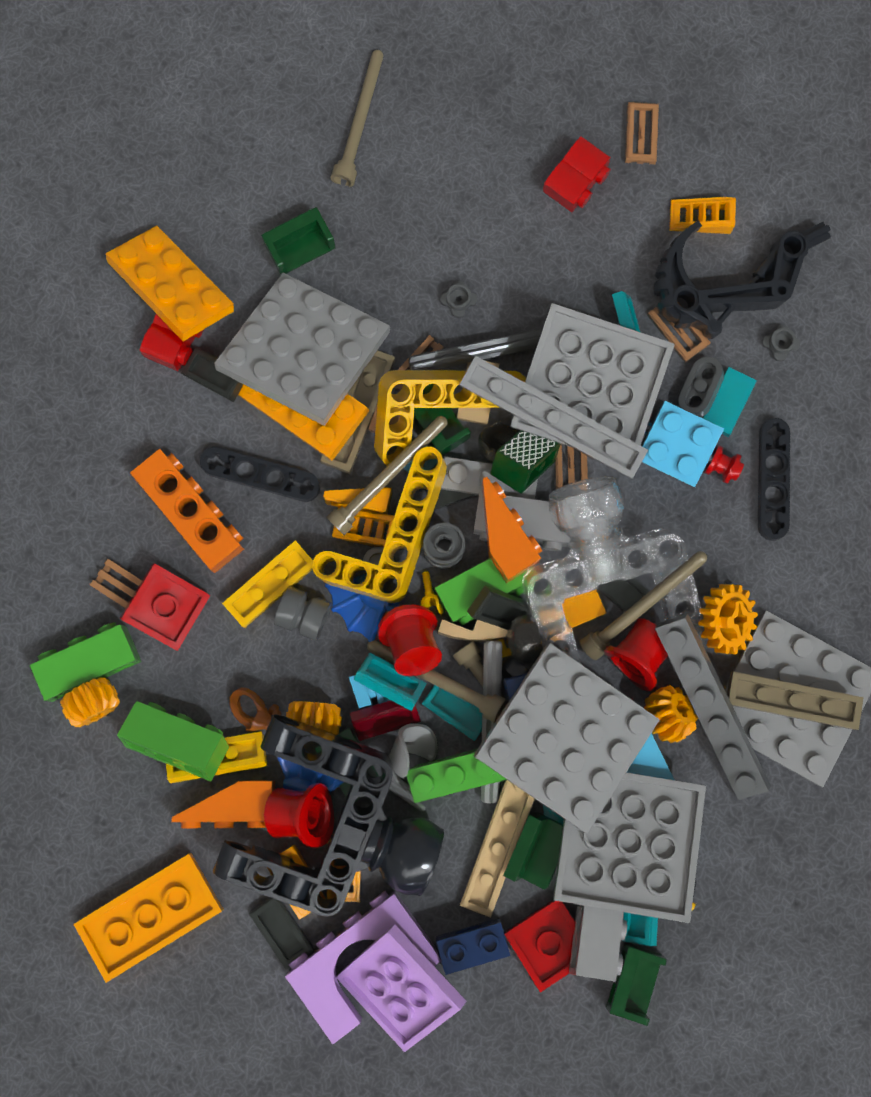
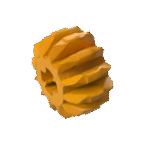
M100 677L73 688L72 691L64 695L60 704L63 708L62 712L65 718L69 720L71 726L82 727L106 717L107 714L113 712L118 707L120 701L115 687L112 686L108 679Z
M671 685L661 687L645 699L646 706L644 709L660 719L652 734L658 733L659 739L662 742H679L697 729L695 722L698 720V716L694 713V708L688 696L683 695L680 687L674 688Z
M293 701L289 704L288 712H286V717L335 735L339 733L342 718L340 716L341 708L336 704Z

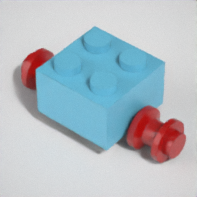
M663 401L653 423L649 422L647 425L646 437L641 446L648 449V452L642 462L693 487L696 486L703 470L707 475L713 471L722 474L723 482L728 484L731 479L735 481L738 479L744 467V463L740 462L742 455L737 453L733 457H729L723 454V446L719 444L716 446L724 428L667 401Z

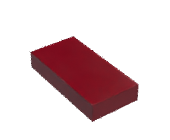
M392 700L350 713L359 741L400 729L407 724L421 722L416 704L413 710L410 711Z

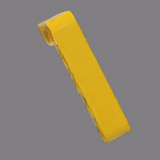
M388 371L381 377L379 382L374 441L375 451L383 463L388 466L411 443L414 408L499 407L465 388L458 394H453L454 389L460 385L467 371ZM505 371L523 382L526 381V377L518 371ZM403 384L400 392L391 394L394 386ZM429 384H433V389L429 393L423 394L424 388ZM400 415L397 423L389 425L392 417ZM398 446L393 454L386 455L389 448Z
M428 446L416 452L378 565L332 551H323L317 554L312 562L314 574L323 582L341 589L388 603L400 602L407 594L423 540L446 475L447 466L441 453L436 448ZM427 460H438L433 470L427 471L423 469V465ZM417 490H428L426 498L421 501L413 500V495ZM417 519L418 523L413 531L407 532L403 530L407 520ZM399 549H407L406 559L402 562H394L393 556L395 552ZM331 561H336L335 571L330 575H324L325 565ZM366 570L367 576L365 581L361 584H354V575L358 571ZM390 579H396L397 588L395 591L389 594L384 593L383 586L385 582Z

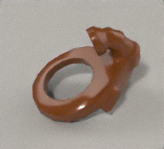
M241 687L233 691L230 696L229 704L234 717L246 727L247 732L267 730L272 715H282L277 704H273L268 710L261 697L248 688ZM242 695H247L254 701L257 707L255 717H251L243 712L240 704Z

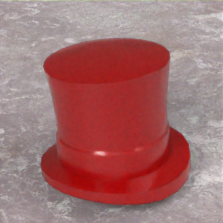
M414 604L395 607L387 612L378 625L379 640L383 645L391 648L395 671L402 676L425 674L437 667L442 660V653L433 636V631L436 629L438 621L436 615L426 607Z
M638 618L625 639L617 647L607 646L604 654L633 684L644 691H651L657 684L655 673L667 659L668 654L655 630L657 625L649 620Z
M314 783L306 791L284 788L274 789L268 796L264 809V822L268 833L274 838L299 837L302 843L308 847L317 848L328 843L334 828V809L327 787L322 783Z

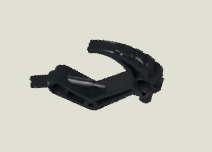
M697 221L682 231L672 241L670 247L665 250L660 259V265H658L655 277L659 280L654 283V294L661 298V301L657 304V309L667 320L675 324V328L691 326L702 330L706 338L713 339L721 333L722 323L731 312L771 310L780 307L793 294L803 259L807 256L808 249L830 239L829 231L831 229L829 225L825 226L824 222H821L801 233L796 230L788 231L772 245L769 255L752 274L753 278L748 284L698 291L688 278L682 260L686 240L702 226ZM784 245H788L792 249L793 254L788 253ZM677 298H683L687 302L688 308L681 307L677 302ZM711 312H723L718 319H714Z

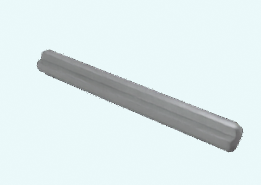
M486 641L484 643L483 695L489 694L493 696L497 694L501 696L502 642ZM483 715L482 742L495 724L485 719ZM500 782L481 786L482 802H498Z

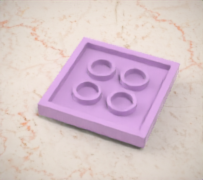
M395 924L336 976L340 983L404 1052L460 1011L467 1002Z

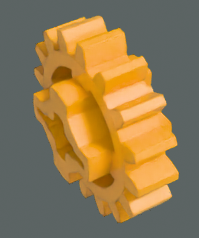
M719 584V588L710 589L712 597L704 596L703 600L706 603V607L699 608V612L703 614V620H700L698 625L704 626L705 629L701 634V638L708 639L706 646L714 648L715 653L738 654V650L746 649L745 641L753 640L750 634L751 630L757 629V626L754 624V618L758 616V613L752 612V607L756 602L755 600H748L750 592L749 590H742L741 585Z

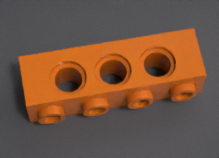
M158 449L132 470L130 474L207 567L216 573L244 550L239 543L244 538L232 524L226 528L219 519L224 514L212 500L206 504L199 495L204 490L192 476L186 480L180 472L184 466L171 452L166 456L161 449ZM169 479H177L176 489L169 493L164 492L165 482ZM191 502L197 503L196 513L190 517H185L183 515L184 507ZM210 526L217 527V536L211 541H205L203 539L204 530Z

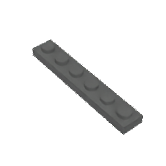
M688 613L658 623L655 630L738 800L769 792L771 785Z

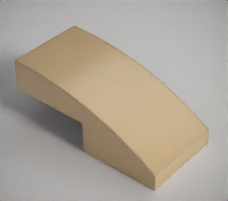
M442 620L438 630L439 635L471 642L504 639L508 632L506 629L480 620L476 621L473 631Z

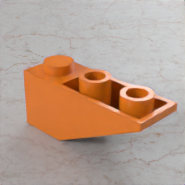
M485 477L482 481V493L489 558L505 582L508 583L538 564L541 560L539 553L542 552V549L532 535L527 537L521 526L524 525V522L514 508L509 510L503 499L506 498V495L496 481L491 483L488 477Z
M275 780L238 781L173 816L172 822H181V828L186 829L201 828V822H214V828H234V822H247V828H266L264 809L268 796L275 789Z

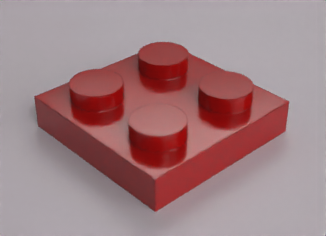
M152 563L120 619L178 651L211 595L159 565Z
M552 900L504 932L505 937L540 993L569 974L576 923L561 901Z

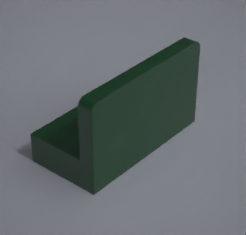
M539 812L530 814L503 876L514 882L524 879L541 889H547L558 866L563 824Z

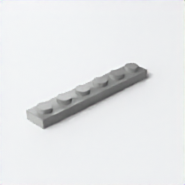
M477 356L474 357L459 385L630 479H633L648 452V449Z

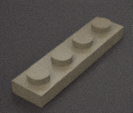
M377 350L347 394L364 404L369 409V412L333 461L322 455L321 464L351 474L377 407L380 379L385 373L392 370L395 363L394 356Z
M734 671L730 673L727 696L732 706L859 730L864 697Z

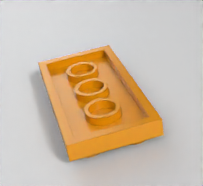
M157 225L106 253L108 264L182 341L187 340L234 312V303Z
M244 384L238 394L249 404L331 461H333L369 412V409L364 404L347 394L329 421L323 426Z
M189 853L73 925L105 983L219 914L224 909L192 853Z

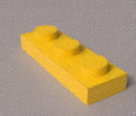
M295 540L222 604L239 624L246 628L282 597L289 586L293 587L313 570V560Z
M262 731L226 737L225 740L229 745V749L215 775L267 766L266 752L260 747L264 738ZM166 764L167 780L170 783L201 778Z

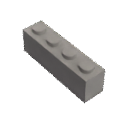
M479 492L473 534L480 535V540L487 541L483 493ZM507 495L503 499L508 509L514 508L522 518L524 525L521 528L526 536L532 535L538 543L543 544V549L561 551L562 547L574 548L575 554L593 556L594 551L599 552L601 550L607 510Z
M577 904L569 974L616 982V976L621 974L623 967V956L619 954L620 942L625 939L627 933V921L623 920L624 912Z

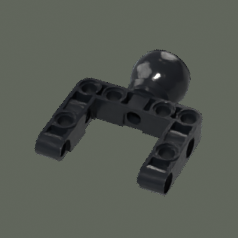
M277 714L272 715L260 746L263 751L351 784L341 809L335 834L331 835L319 868L311 869L290 861V857L255 845L251 848L237 842L224 840L213 868V873L225 881L327 917L335 915L341 910L356 872L365 868H369L370 872L379 869L385 882L397 892L405 895L421 896L427 888L437 864L443 843L444 829L422 817H407L395 823L392 816L386 817L382 805L393 777L392 763L388 755L294 719ZM309 741H314L321 746L322 750L314 755L309 754L304 750L303 745ZM372 765H380L385 770L382 776L376 778L368 775L366 771ZM367 796L373 803L367 808H360L355 804V800L358 797ZM341 858L348 862V866L343 869H337L332 866L331 862L334 859ZM266 866L273 871V874L263 877L258 874L256 869ZM330 889L335 892L336 896L332 899H324L319 893L322 890Z

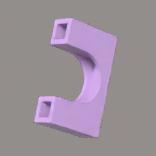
M386 891L379 894L370 902L372 909L364 915L357 911L342 923L345 926L343 931L336 936L331 931L316 943L319 948L310 956H307L304 952L288 964L291 970L285 976L332 1044L358 1026L362 1019L336 978L337 960L346 947L360 940L376 941L395 924L434 967L441 962L439 951L395 891L390 895Z

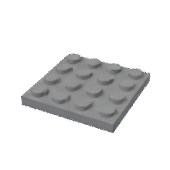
M282 273L216 360L215 368L232 379L325 426L390 333V325Z
M552 303L525 383L641 445L675 344ZM513 416L510 427L569 446L520 418Z
M768 611L763 612L757 624V629L752 633L753 640L748 641L746 649L743 650L733 669L734 672L864 697L863 710L871 694V667ZM729 679L724 687L726 694L728 690ZM733 706L754 751L815 785L824 787L852 729Z
M547 643L473 757L573 826L588 834L660 719L551 643Z
M626 772L588 834L564 819L553 900L690 923L706 786Z

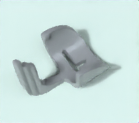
M413 723L399 729L389 754L393 770L389 790L417 810L424 811L425 806L420 802L414 803L409 784L401 778L407 776L410 761L408 753L419 755L429 761H433L436 758L437 739L434 732L428 726Z

